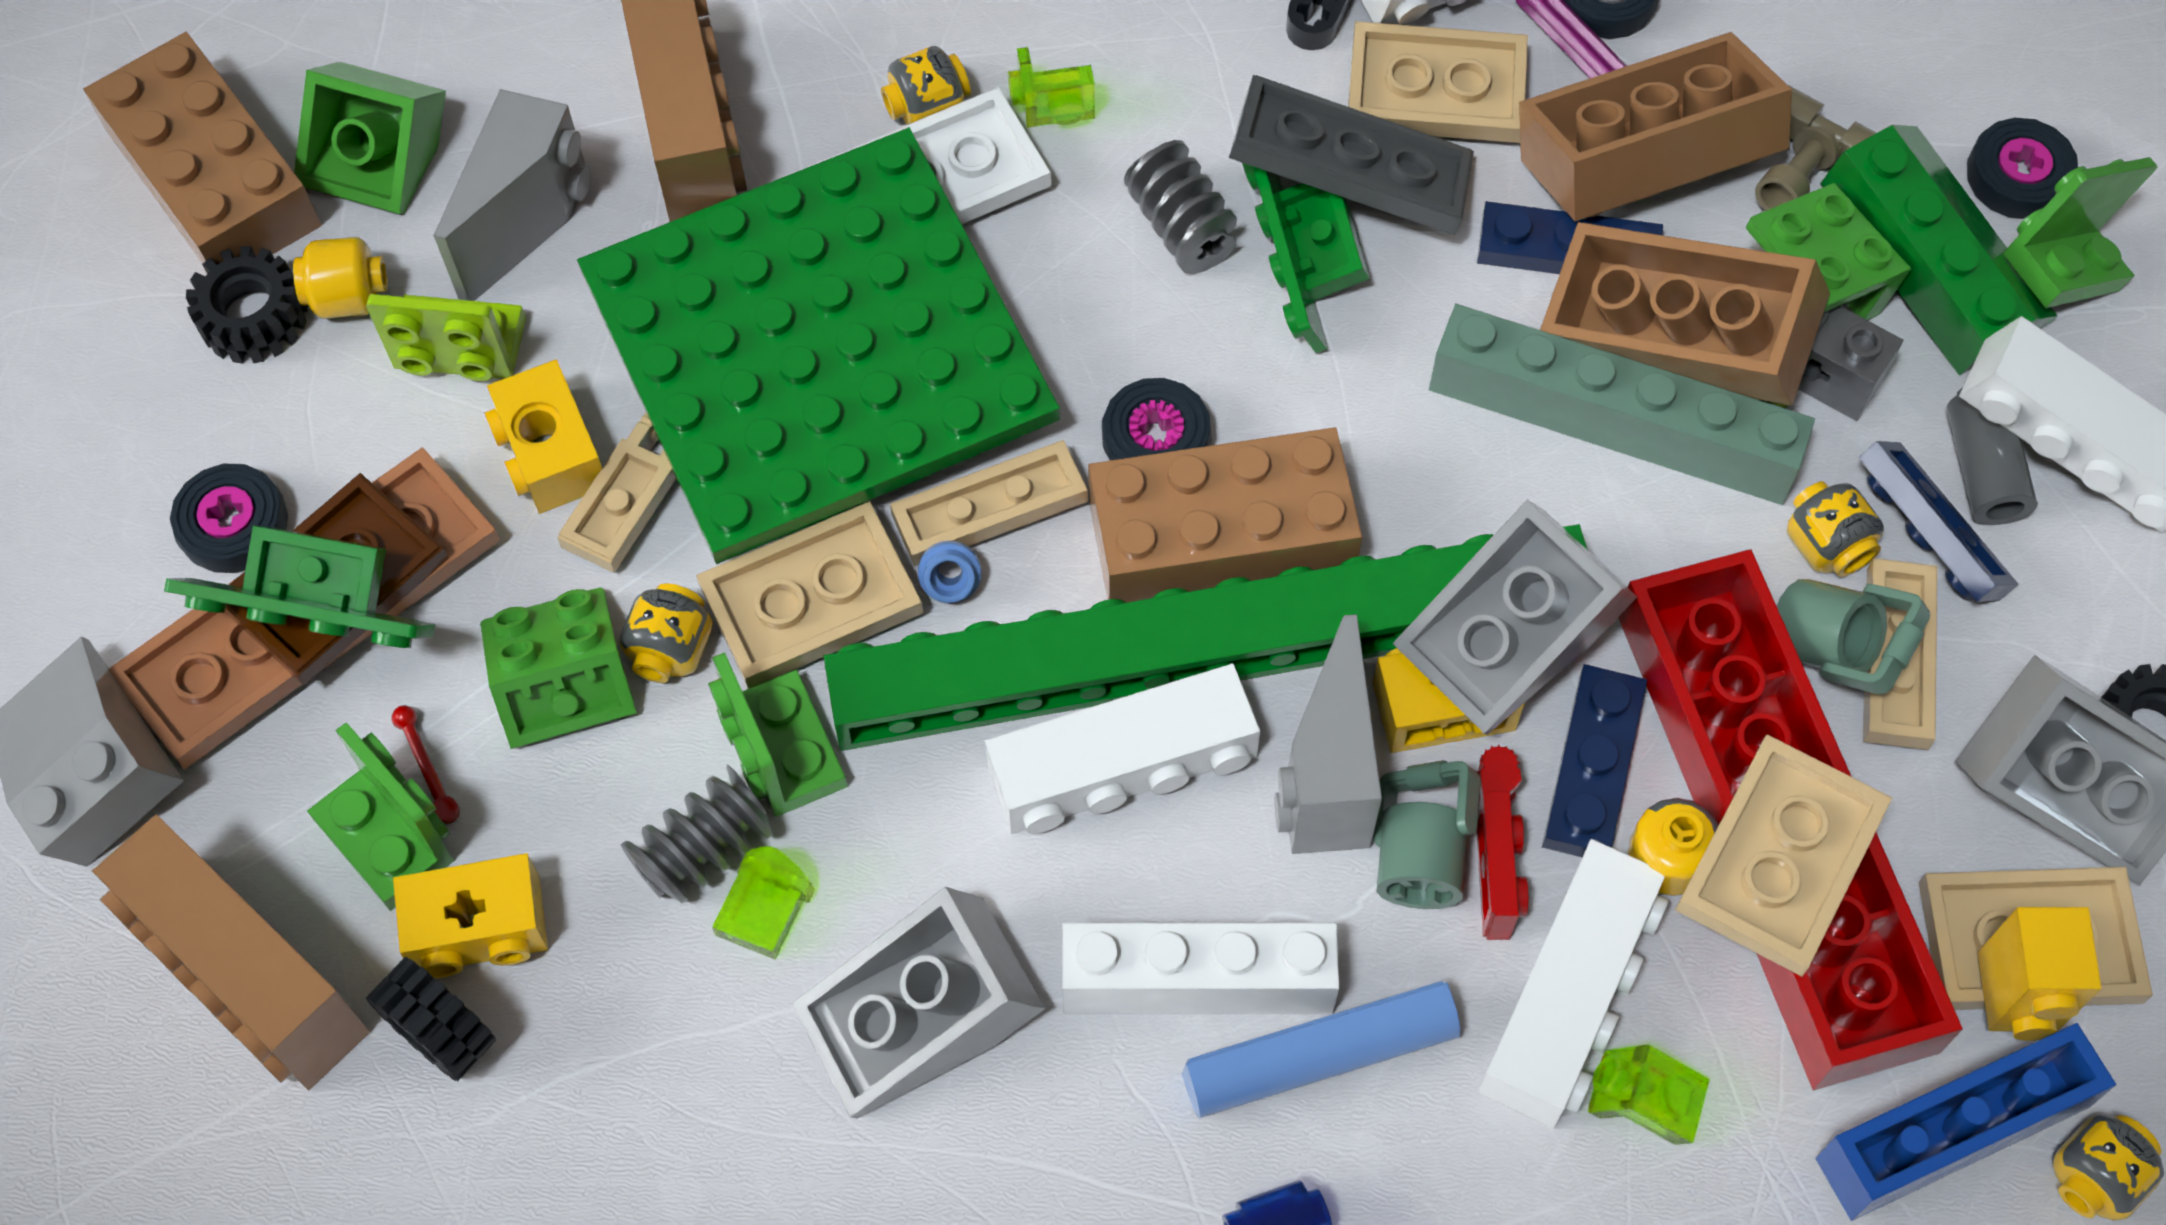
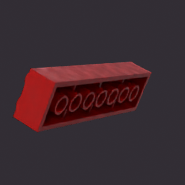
M1752 549L1629 582L1628 588L1637 598L1618 617L1641 675L1644 679H1647L1646 687L1692 799L1708 809L1718 824H1720L1766 734L1851 776ZM1876 832L1804 975L1801 977L1757 954L1813 1091L1938 1055L1963 1030Z

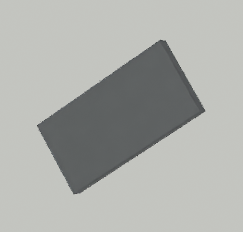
M1253 75L1245 96L1229 158L1455 236L1463 219L1474 151L1264 77Z

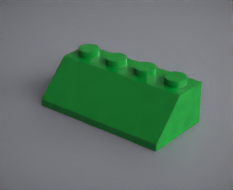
M1890 125L1845 150L1821 181L1820 185L1822 187L1835 183L1910 266V272L1897 291L1959 376L1972 369L1985 339L2019 317H2024L2040 329L2058 317L2052 307L2045 308L2002 254L2007 249L2006 245L1917 126Z

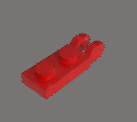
M1500 744L1497 747L1491 746L1489 750L1485 749L1484 755H1481L1478 768L1480 793L1476 836L1483 937H1486V940H1510L1518 917L1527 916L1529 902L1526 876H1516L1514 854H1522L1523 819L1521 815H1511V805L1516 798L1515 790L1521 783V769L1518 768L1520 762L1517 761L1518 755L1513 753V749L1509 750L1507 746L1501 747Z

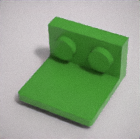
M2151 157L2126 162L2123 159H2118L2108 165L2088 169L2085 166L2075 168L2062 177L2055 185L2054 191L2057 194L2044 208L2030 214L2020 223L2017 228L2019 236L2002 254L2045 308L2119 292L2135 276L2121 259L2122 255L2118 247L2112 241L2103 237L2099 230L2158 168Z
M1835 183L1754 215L1746 225V230L1766 252L1815 259L1830 291L1824 312L1846 303L1855 314L1866 320L1880 315L1911 270L1910 266L1892 248L1890 243L1884 239Z
M599 587L588 591L583 589L570 590L559 595L555 600L527 608L517 606L503 609L493 617L480 622L489 688L511 749L637 713L634 698L617 648L609 606L603 588Z
M725 652L712 657L719 679L708 683V686L717 706L716 711L730 745H734L741 761L740 767L748 787L757 799L767 797L775 817L848 787L846 777L797 669L742 691Z
M346 722L335 731L360 770L313 805L307 812L389 911H392L396 907L393 877L442 869L454 862L442 842L451 833L434 812L436 810L434 804L412 778L406 781L394 766L396 761L380 740L372 732L361 739Z

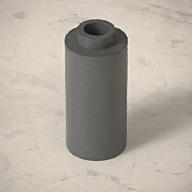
M1961 388L1956 396L1949 401L1946 408L1973 518L1977 523L1984 525H2001L2020 520L2034 512L2038 506L2022 440L2002 425L1986 419L1980 410L1960 398Z

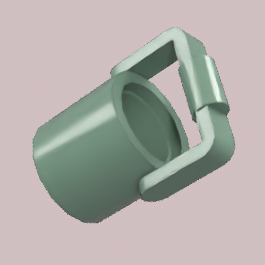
M1798 579L1788 586L1777 604L1779 613L1802 664L1820 668L1819 674L1830 682L1874 694H1884L1893 688L1901 671L1906 669L1924 635L1923 630L1930 618L1929 609L1918 595L1875 584H1866L1861 592L1811 579ZM1884 606L1907 611L1904 620L1899 623L1886 647L1874 674L1866 673L1878 659L1885 642L1887 615Z
M1446 760L1411 765L1406 770L1384 774L1379 780L1382 800L1373 834L1376 845L1380 847L1376 892L1381 898L1393 904L1409 908L1442 909L1458 904L1463 898L1467 835L1474 834L1477 830L1480 775L1463 761L1447 762ZM1459 782L1457 810L1449 806L1428 802L1397 804V796L1400 791L1411 790L1414 792L1445 787L1451 783Z

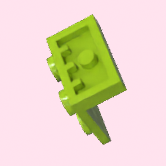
M378 294L369 295L366 308L394 369H401L406 373L419 376L428 375L431 372L458 374L474 381H487L491 378L505 379L513 376L526 322V315L522 305L405 294L404 297Z

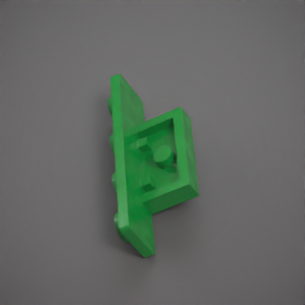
M1242 163L1251 187L1254 191L1259 189L1263 203L1255 206L1257 219L1266 238H1273L1276 253L1269 255L1272 272L1278 285L1282 289L1287 287L1290 303L1283 305V312L1288 327L1295 339L1304 337L1316 354L1325 351L1328 347L1315 300L1370 279L1347 199L1303 183L1283 190L1279 175Z
M253 526L243 587L195 578H166L164 592L185 595L184 607L224 613L226 603L248 607L246 618L249 620L286 625L288 615L310 619L308 630L334 636H349L350 627L373 631L372 643L398 648H411L412 638L434 637L436 625L434 623L376 613L386 554L385 548L267 526Z

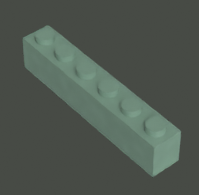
M1456 303L1436 352L1429 391L1780 505L1784 504L1799 472L1816 419Z

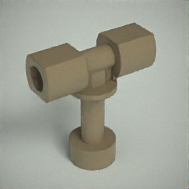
M1788 85L1792 88L1790 139L1793 140V148L1796 155L1788 165L1777 164L1766 172L1755 188L1757 201L1763 209L1769 210L1810 193L1807 178L1814 169L1831 167L1845 150L1876 134V132L1856 121L1848 130L1820 115L1825 104Z

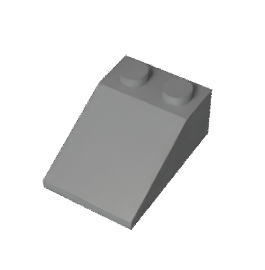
M499 90L433 235L459 300L475 301L566 224L577 200L583 201L590 187L591 170L585 165L580 148L581 136L578 131H575L567 104L507 90Z
M1527 499L1392 644L1484 734L1488 735L1587 650L1628 608L1637 596L1544 509Z
M1357 614L1343 616L1293 739L1289 767L1278 768L1279 793H1275L1274 796L1276 825L1278 832H1289L1292 854L1366 849L1371 846L1382 797Z
M84 637L76 640L0 708V778L6 802L40 855L87 867L184 781L89 639Z
M2034 655L1955 762L1982 789L2108 867H2126L2129 880L2140 886L2166 853V740L2087 687Z
M949 887L941 889L791 1003L850 1118L856 1119L995 1047L1045 1010L1044 1005L984 899Z

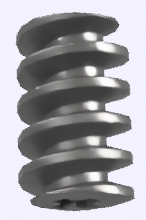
M1172 140L1159 145L1137 159L1128 168L1124 176V184L1128 187V193L1133 200L1140 204V210L1143 215L1152 222L1153 230L1160 238H1163L1166 249L1175 256L1176 263L1184 273L1195 274L1206 271L1229 257L1236 246L1237 239L1234 235H1231V232L1236 226L1237 217L1232 210L1224 209L1225 200L1219 192H1212V181L1207 175L1200 174L1201 165L1193 157H1188L1189 148L1182 140Z
M728 764L726 769L731 785L716 776H711L706 780L705 785L710 801L694 792H689L685 795L684 802L689 815L688 818L672 808H668L663 812L667 834L647 824L641 831L646 846L645 850L630 841H624L620 844L634 868L659 898L666 893L682 904L687 901V895L682 880L686 877L702 887L708 885L709 881L703 865L707 861L712 862L724 871L729 869L730 864L725 851V847L729 844L746 855L752 850L746 835V831L750 828L767 839L773 835L767 814L761 803L744 780Z

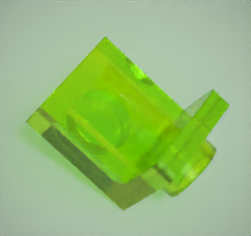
M1016 48L1017 70L1007 71L1009 93L1012 106H1023L1027 128L1051 124L1070 125L1080 120L1095 118V82L1091 65L1033 73L1029 48Z
M1650 1045L1607 1050L1604 1052L1601 1062L1593 1075L1594 1088L1588 1112L1600 1119L1624 1116L1674 1145L1694 1143L1710 1079Z

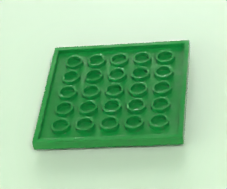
M910 127L577 259L584 280L716 565L1060 420L1059 405Z

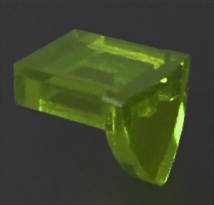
M765 846L754 848L743 857L737 869L738 875L712 929L717 937L776 960L803 902H810L815 888L801 868L775 847Z

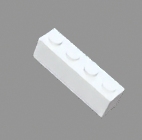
M2022 316L1985 339L1959 397L1980 410L1986 419L2002 425L2029 443L2038 454L2051 458L2081 478L2087 487L2103 493L2127 509L2139 522L2153 527L2159 532L2166 531V414Z
M1232 663L985 740L987 766L1010 833L1014 834L1023 830H1027L1029 833H1042L1060 825L1064 821V817L1087 810L1093 814L1109 812L1123 805L1128 797L1150 790L1154 794L1169 793L1184 786L1189 781V778L1210 771H1214L1217 775L1238 771L1245 767L1252 758L1257 757L1260 729L1235 666Z
M1593 839L1590 840L1479 1088V1094L1552 1128L1557 1124L1564 1109L1577 1114L1593 1079V1075L1581 1070L1590 1049L1603 1054L1619 1018L1618 1015L1607 1011L1616 989L1629 994L1643 963L1644 957L1632 951L1641 932L1653 937L1669 902V899L1657 895L1665 876L1650 868L1647 863Z
M1062 923L1063 1014H1333L1339 991L1337 923Z

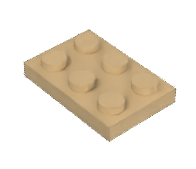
M1355 21L1348 107L1431 136L1520 143L1519 102L1525 100L1528 35Z
M870 501L696 575L699 587L748 689L822 658L823 655L836 652L847 645L859 642L923 614L922 602Z
M1766 734L1675 911L1802 977L1809 968L1892 797Z
M2126 867L1926 873L1919 882L1931 957L1954 1010L1985 1009L1977 952L2017 907H2089L2102 989L2085 1006L2144 1004L2153 996Z

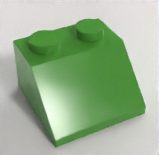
M344 62L307 69L294 174L305 188L397 214L404 213L438 149L446 90Z

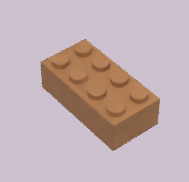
M621 0L652 153L669 221H674L737 196L736 192L746 191L747 185L738 141L731 117L723 74L718 62L719 57L710 18L698 19V17L709 15L706 0Z
M187 31L83 88L106 132L202 264L209 258L216 265L224 261L220 252L227 249L231 250L234 257H240V246H251L256 257L261 248L270 250L272 254H275L322 226L304 185Z
M1728 32L1520 101L1521 161L1574 221L1594 217L1616 207L1653 197L1663 191L1693 181L1703 180L1710 175L1746 163L1756 162L1763 157L1789 149L1792 88L1732 32Z
M1578 222L1540 330L1754 399L1793 406L1830 291L1815 259Z
M1337 427L1088 464L1089 504L1107 600L1120 599L1127 603L1150 599L1157 593L1172 588H1183L1188 592L1213 588L1224 580L1236 577L1248 578L1251 581L1271 578L1293 567L1305 566L1317 570L1339 566L1345 560L1359 556L1362 533Z
M157 814L92 870L109 889L99 900L280 1083L292 1074L309 1091L370 1033L340 994Z

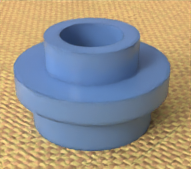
M942 541L929 547L922 555L918 567V579L922 589L931 598L943 603H956L970 597L978 588L981 580V564L976 553L967 545L957 541ZM945 562H954L960 566L962 571L954 578H947L940 574L938 568Z

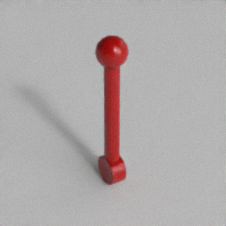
M407 705L398 706L391 715L392 724L396 728L403 730L434 799L433 804L436 808L434 812L444 824H451L459 817V805L454 798L446 795L415 727L417 721L416 711Z

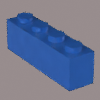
M2075 1023L1835 1136L1815 1159L1848 1217L1853 1221L2090 1108L2117 1084L2079 1024Z

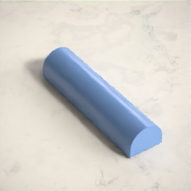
M1443 981L1190 1058L1187 1060L1181 1074L1192 1107L1197 1117L1202 1118L1459 1038L1461 1033L1460 1022L1448 982L1443 983Z

